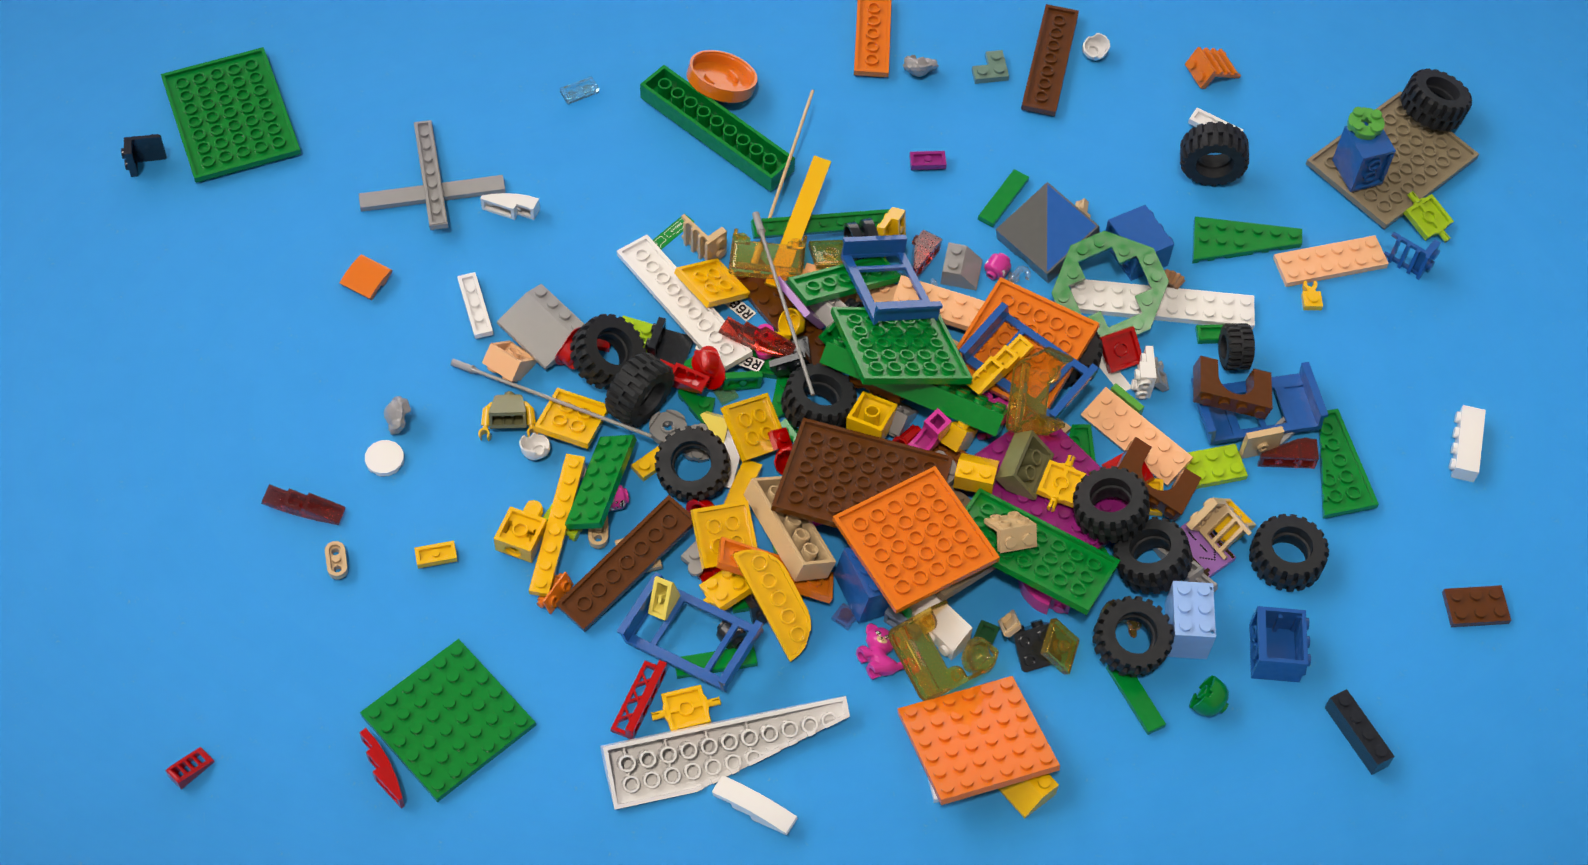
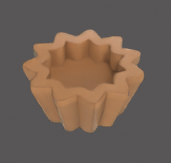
M1164 270L1169 280L1167 287L1178 289L1185 282V277L1181 276L1180 273H1176L1174 270Z

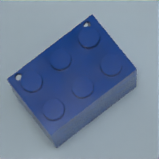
M1347 126L1344 127L1332 161L1350 192L1383 184L1396 152L1384 129L1375 139L1363 140L1354 136L1355 133L1352 130L1349 131Z
M1146 205L1108 220L1107 232L1154 248L1162 267L1168 266L1174 247L1173 239L1167 235L1162 224L1156 220L1153 212ZM1110 249L1109 251L1111 252V254L1114 256V258H1115L1116 261L1118 262V260H1117V258H1116V256H1115L1113 250ZM1137 257L1120 264L1131 281L1145 275Z
M851 547L844 548L834 576L857 622L861 623L884 616L885 611L890 605Z
M1257 606L1249 624L1251 678L1300 682L1302 676L1306 675L1307 666L1311 664V654H1308L1310 636H1307L1310 622L1309 618H1306V610Z

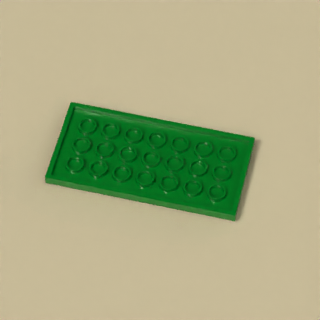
M981 488L978 489L965 507L1000 557L999 561L991 566L1085 615L1089 613L1121 561ZM1012 511L1019 512L1037 524V547L1004 553L998 552L997 531L984 524V519L990 518L994 514L1002 516L1008 515V512Z

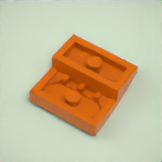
M361 254L352 263L339 283L373 300L380 286L384 287L393 270Z

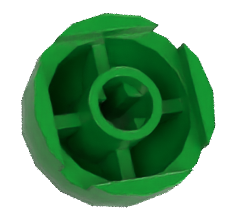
M1211 675L1199 686L1201 690L1198 695L1194 693L1189 704L1190 708L1202 716H1214L1219 712L1223 713L1229 705L1227 703L1229 691L1227 686L1218 677Z

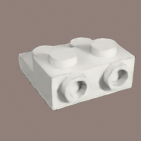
M1145 346L1144 353L1140 355L1137 369L1134 371V379L1131 382V389L1135 391V398L1139 399L1151 397L1157 378L1153 346Z

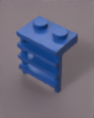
M1395 232L1392 233L1391 236L1397 240L1391 254L1385 251V257L1388 258L1389 263L1393 261L1398 264L1397 267L1399 269L1401 267L1407 269L1406 273L1410 274L1412 272L1417 275L1416 279L1419 280L1426 270L1430 271L1434 266L1435 261L1433 260L1440 253L1438 248L1441 242L1434 239L1429 247L1424 250ZM1402 242L1406 244L1401 258L1398 259L1395 255ZM1410 248L1416 251L1410 265L1405 263Z

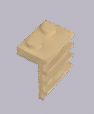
M685 214L681 216L684 220L683 243L685 246H691V252L694 253L696 251L698 258H704L705 261L716 258L721 259L727 253V231L723 227L708 236Z
M1209 498L1204 502V507L1200 511L1191 515L1190 521L1186 525L1190 530L1200 531L1218 554L1226 560L1228 556L1224 552L1244 532L1248 536L1252 532L1248 525L1244 524L1241 520V517L1237 516L1234 509L1226 503L1224 498ZM1231 515L1233 519L1212 539L1209 534L1224 519ZM1238 523L1240 528L1219 547L1216 543Z

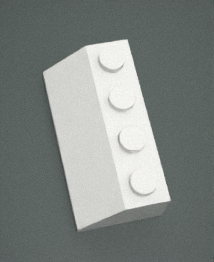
M935 594L910 606L912 610L911 621L923 627L922 633L926 640L934 643L943 656L953 660L969 646L973 628Z

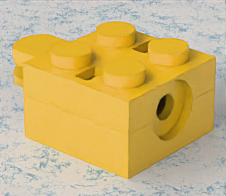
M535 500L528 501L523 511L510 506L494 537L496 551L530 563L533 562L542 544L547 525V519L542 518L543 507L540 502Z

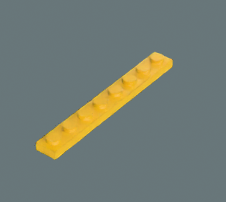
M566 454L529 587V594L546 597L552 588L567 532L565 522L577 495L586 461L583 456Z

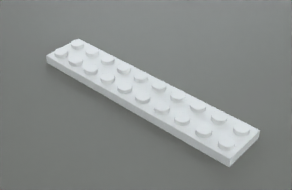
M648 235L617 250V256L700 349L705 346H713L717 349L725 371L753 356L752 350L713 307L706 308L674 274L676 266Z
M1086 279L1072 285L1070 290L1081 313L1095 314L1101 311L1102 315L1131 318L1142 313L1135 296L1151 289L1149 285ZM1167 287L1154 320L1199 325L1248 323L1253 330L1255 326L1254 295Z

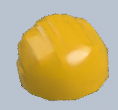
M788 308L795 333L798 335L805 329V318L798 309ZM785 311L779 317V331H774L773 337L781 339V341H789L792 338Z

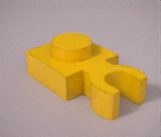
M1304 281L1302 285L1301 298L1303 310H1322L1323 308L1321 291H1316L1318 285L1316 281H1313L1312 287L1307 285V281Z

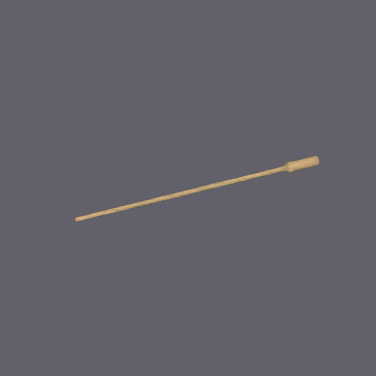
M814 90L810 92L768 218H772ZM760 239L759 244L755 247L749 266L752 270H756L761 253L764 250L762 239Z

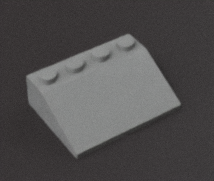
M542 284L526 292L497 321V324L545 370L556 364L555 356L569 334L574 329L584 325L576 315Z

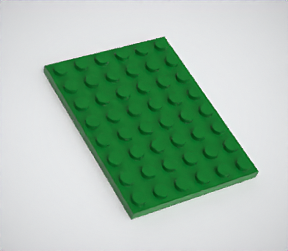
M264 47L161 74L195 183L301 154Z

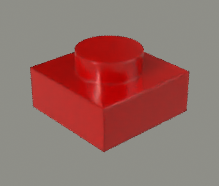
M786 427L768 432L774 451L787 445L792 446Z

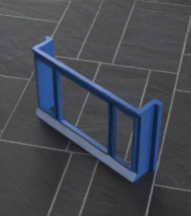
M906 235L843 237L840 258L873 325L879 321L932 318L938 320L940 309L943 308L941 301L930 302L905 254ZM898 256L901 264L856 266L853 258ZM905 270L920 299L874 302L860 272Z
M1001 302L959 349V352L962 353L965 364L974 371H977L984 363L974 356L1001 325L1007 322L1018 330L1015 336L1007 343V346L1019 334L1022 336L1026 335L1067 363L1036 399L1004 377L995 384L1053 425L1058 416L1093 376L1095 377L1099 367L1093 363L1089 368L1011 316L1008 305ZM1072 367L1083 374L1052 410L1041 404Z
M655 572L617 629V633L621 634L626 644L727 693L728 685L761 633L763 634L764 630L762 627L764 624L758 620L751 624L677 589L681 595L652 641L648 642L636 636L649 615L648 610L654 578L656 576L663 578L661 574ZM685 602L732 624L705 668L699 667L657 646ZM738 628L747 631L746 637L721 676L712 673L711 670Z

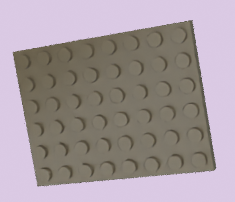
M1401 91L1377 108V110L1382 112L1385 122L1383 129L1396 150L1383 184L1353 192L1349 191L1332 161L1341 135L1307 159L1306 165L1384 229L1402 217L1404 211L1414 204L1407 196L1410 192L1414 191L1419 199L1426 198L1479 156L1478 152L1451 131L1432 130L1430 127H1424L1418 121H1414L1413 117L1409 116L1402 107Z

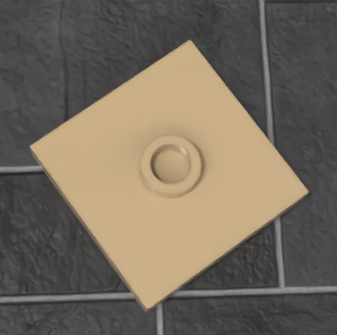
M1279 426L1246 433L1239 451L1241 459L1277 452L1284 435L1283 427Z

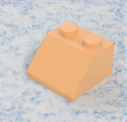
M509 340L491 343L482 363L487 366L489 371L502 375V379L513 382L521 380L537 361L524 349Z

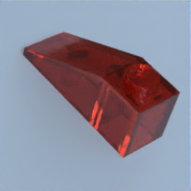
M923 230L919 235H915L912 241L914 246L911 266L917 277L939 253L942 238L926 230Z
M1298 438L1263 452L1257 465L1258 467L1315 469L1319 460L1317 439Z

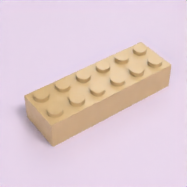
M782 476L752 478L743 495L748 500L750 507L793 580L803 581L827 578L836 560L813 522L771 510Z

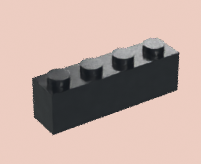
M1346 689L1330 697L1325 706L1326 711L1371 775L1388 767L1395 757L1349 691Z

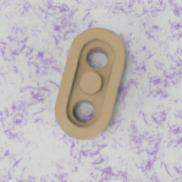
M608 516L603 528L588 529V541L591 547L601 549L607 545Z
M339 541L328 543L325 547L328 574L332 579H342L348 573L345 547Z

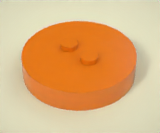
M704 50L694 54L690 59L686 73L689 83L698 92L714 100L728 103L748 100L753 95L757 83V74L746 61L733 54L717 50Z

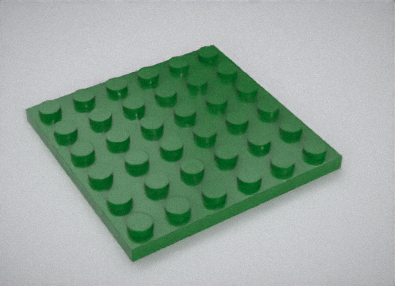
M832 307L830 313L863 385L971 384L973 378L940 313L938 320L932 318L879 321L873 325L865 307Z
M459 638L360 712L361 717L436 802L443 799L536 726V722Z

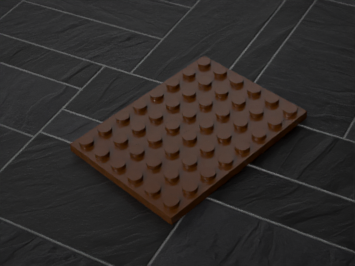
M803 417L771 510L837 528L832 520L834 515L936 466L947 482L953 457Z

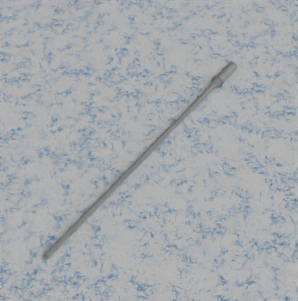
M756 211L752 213L757 234L762 239L811 396H814L815 393L765 239L766 230L763 227L759 212Z
M456 359L451 361V366L470 372V374L476 373L649 438L653 437L650 433L477 369L475 365H470Z

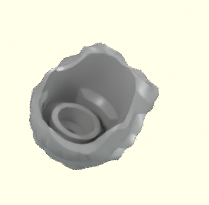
M915 55L904 58L903 67L911 75L922 77L929 71L937 69L939 65L935 59L924 57L917 59Z
M401 396L394 397L384 409V418L389 424L388 430L391 435L399 434L405 428L404 416L411 412L409 401Z

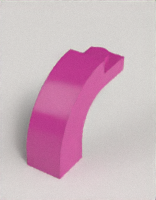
M937 408L924 421L922 429L908 445L932 451L946 435L952 421Z
M1018 580L1022 596L1034 609L1046 615L1049 608L1057 613L1068 614L1069 606Z

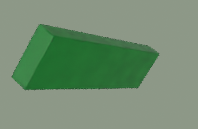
M1014 169L978 215L977 220L994 227L1029 181V176Z
M754 646L739 669L757 666ZM725 649L711 672H723L737 649ZM715 651L681 656V658L705 668ZM675 668L677 679L693 677Z
M1108 664L1106 666L1108 673L1146 734L1149 735L1166 726L1165 721L1138 678L1130 677L1129 674L1125 676L1118 675L1119 671L1115 669L1112 672L1108 669L1110 666Z

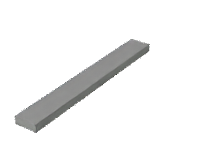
M432 121L414 122L430 230L448 228Z
M503 175L441 183L444 201L505 193ZM423 185L359 193L361 212L426 203Z

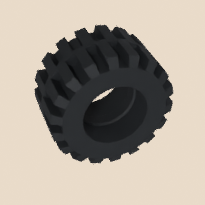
M1229 323L1222 326L1219 334L1218 351L1224 370H1249L1252 366L1255 355V339L1252 328L1248 323Z

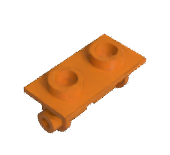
M567 572L555 575L550 592L546 597L540 596L537 599L538 602L536 604L540 608L545 606L549 614H552L557 607L556 603L574 585Z

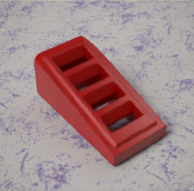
M199 747L165 771L168 777L180 789H183L212 765L214 760ZM199 755L205 760L203 763L197 758ZM194 761L198 766L194 767L191 762ZM186 766L190 769L189 772L184 769ZM180 771L184 774L181 777L178 775Z

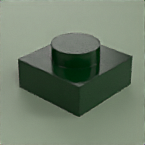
M981 620L973 640L992 647L1000 627Z

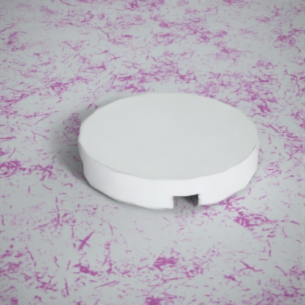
M381 440L373 443L367 449L365 463L371 473L373 472L381 477L390 476L397 473L401 465H403L404 453L397 443Z

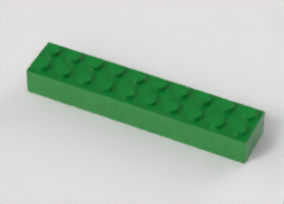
M665 65L640 84V98L770 192L779 185L789 157L788 152L712 98L698 92L688 81ZM793 156L785 179L795 170V157Z
M841 336L827 341L819 363L860 379ZM953 384L874 385L935 411L938 408L946 416L993 436H997L1002 431L1010 411L1001 402L996 401V403L988 401L989 398L984 395L976 396L971 393V390L965 387L957 388Z

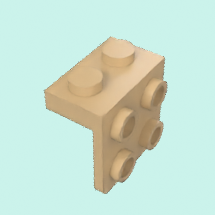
M1012 511L1008 512V515L1002 516L994 514L990 518L984 519V524L997 531L998 552L1004 553L1037 547V524L1019 512Z

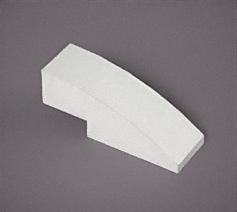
M500 193L482 195L480 198L482 210L513 220L516 219L517 215L535 220L540 211L539 198L528 195Z

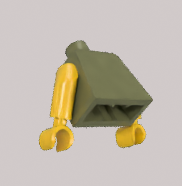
M511 391L505 392L504 395L494 396L493 401L482 410L481 426L483 428L478 432L480 440L482 441V435L487 434L488 441L491 440L488 426H490V429L527 428L528 425L527 437H530V433L538 434V432L534 431V425L536 424L534 408L527 401H523L522 395L514 394Z

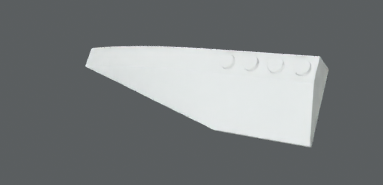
M846 696L601 745L603 764L614 810L698 792L718 782L722 776L727 777L747 766H751L806 737L816 734V732L850 717Z

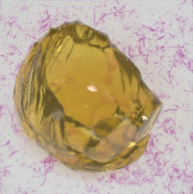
M974 637L967 642L962 653L961 661L963 668L975 675L985 674L991 671L996 664L999 651L984 638Z

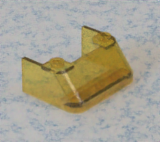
M735 228L731 244L729 273L736 276L774 279L763 242L751 241L747 234L738 233V229ZM804 235L803 241L794 238L787 245L767 243L777 277L780 276L788 281L789 277L803 274L807 235Z
M1048 346L1016 363L1012 373L1006 419V429L1008 431L1019 433L1033 430L1036 435L1046 436L1065 427V423L1047 416L1046 412L1050 384L1059 380L1061 366L1073 361L1072 356Z
M947 600L935 604L893 627L888 634L898 658L918 696L923 701L933 700L985 673L981 669L967 677L965 671L960 666L955 665L947 668L929 634L937 626V619L933 611L948 604Z

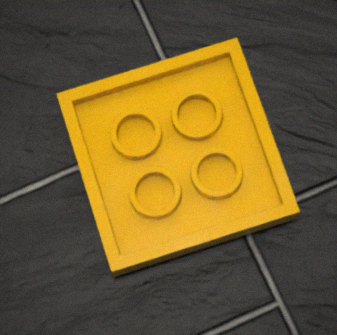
M718 258L676 267L674 272L706 308L746 299L750 294V291Z
M557 388L552 395L553 398L606 417L608 414L605 403ZM549 400L534 426V431L588 449L604 420Z
M768 393L720 408L742 462L774 452L768 432L780 429L782 426Z
M748 500L690 510L702 569L717 566L718 547L721 537L758 548Z

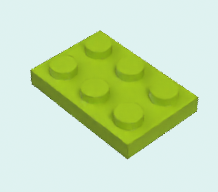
M1236 444L1188 452L1193 457V460L1186 469L1202 478L1196 489L1246 480L1248 477Z

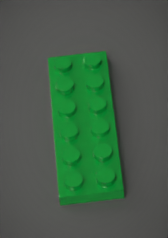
M869 257L854 261L856 266L891 265L885 257ZM844 264L789 277L787 283L805 306L857 293ZM897 271L860 272L868 290L898 283L901 277Z
M634 435L604 436L599 438L565 522L568 530L603 528L637 441Z

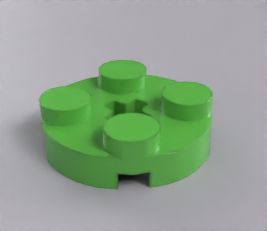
M1355 107L1347 120L1349 131L1352 130L1355 133L1354 136L1363 140L1375 139L1377 135L1382 133L1385 125L1380 110L1365 107Z

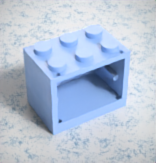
M1173 581L1165 601V614H1168L1170 618L1168 624H1173L1174 629L1171 633L1174 636V642L1171 645L1172 650L1167 657L1207 659L1216 638L1213 583Z

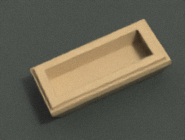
M1014 609L998 620L1005 637L1010 638L1021 629V623Z

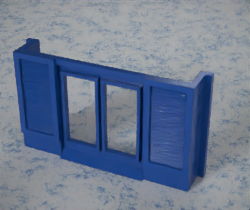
M1301 363L1300 372L1297 374L1272 377V390L1275 391L1286 423L1267 426L1264 419L1257 418L1260 427L1240 429L1235 412L1196 403L1209 444L1235 442L1244 439L1246 433L1279 426L1283 427L1284 433H1298L1321 429L1324 418L1328 417V412L1310 363ZM1246 381L1222 384L1227 390L1235 394H1246Z

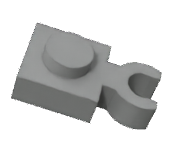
M1155 357L1157 378L1154 387L1164 392L1169 390L1167 375L1163 372V362H1158V358Z

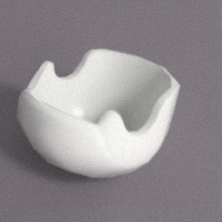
M1096 33L1091 37L1088 36L1082 46L1083 53L1088 59L1101 60L1110 49V41L1105 35Z
M533 433L530 437L523 435L519 441L522 454L529 460L542 459L550 452L549 439L544 435Z

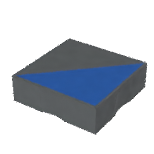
M1048 182L996 228L997 239L1011 252L1022 258L1047 283H1050L1060 273L1070 245L1100 233L1099 225Z

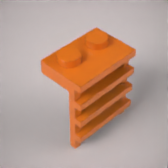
M1197 47L1185 63V66L1201 89H1206L1214 77H1241L1222 49L1216 51L1215 48L1209 50L1205 47L1202 50L1201 47Z

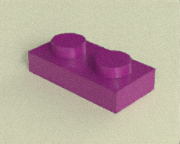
M917 151L909 153L911 170L946 169L945 151Z

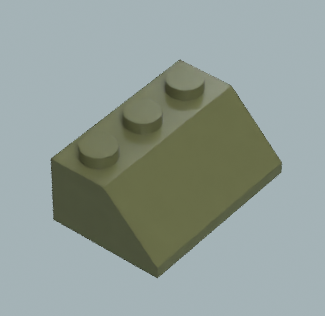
M1033 430L1014 433L995 479L1006 491L1036 500L1038 486L1049 460L1053 459L1054 453Z

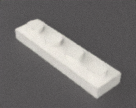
M476 273L457 276L474 338L478 339L493 335Z

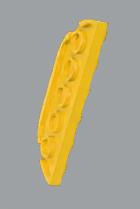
M751 549L732 554L788 661L791 662L803 651L807 644L811 631V619L809 611L787 569L776 557L764 551Z

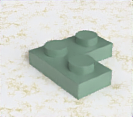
M1003 50L987 51L985 53L987 65L972 66L975 84L1009 80Z

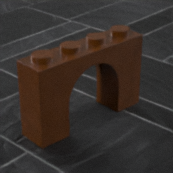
M1200 355L1193 366V402L1265 419L1273 409L1271 372L1253 369L1246 379V394H1235L1227 390L1220 382L1218 360Z
M1135 437L1127 446L1117 467L1118 469L1126 468L1129 470V473H1136L1138 479H1143L1149 491L1150 507L1157 509L1165 517L1175 521L1182 515L1202 478L1184 468L1178 474L1171 489L1161 491L1152 488L1147 484L1142 475L1143 462L1152 446Z

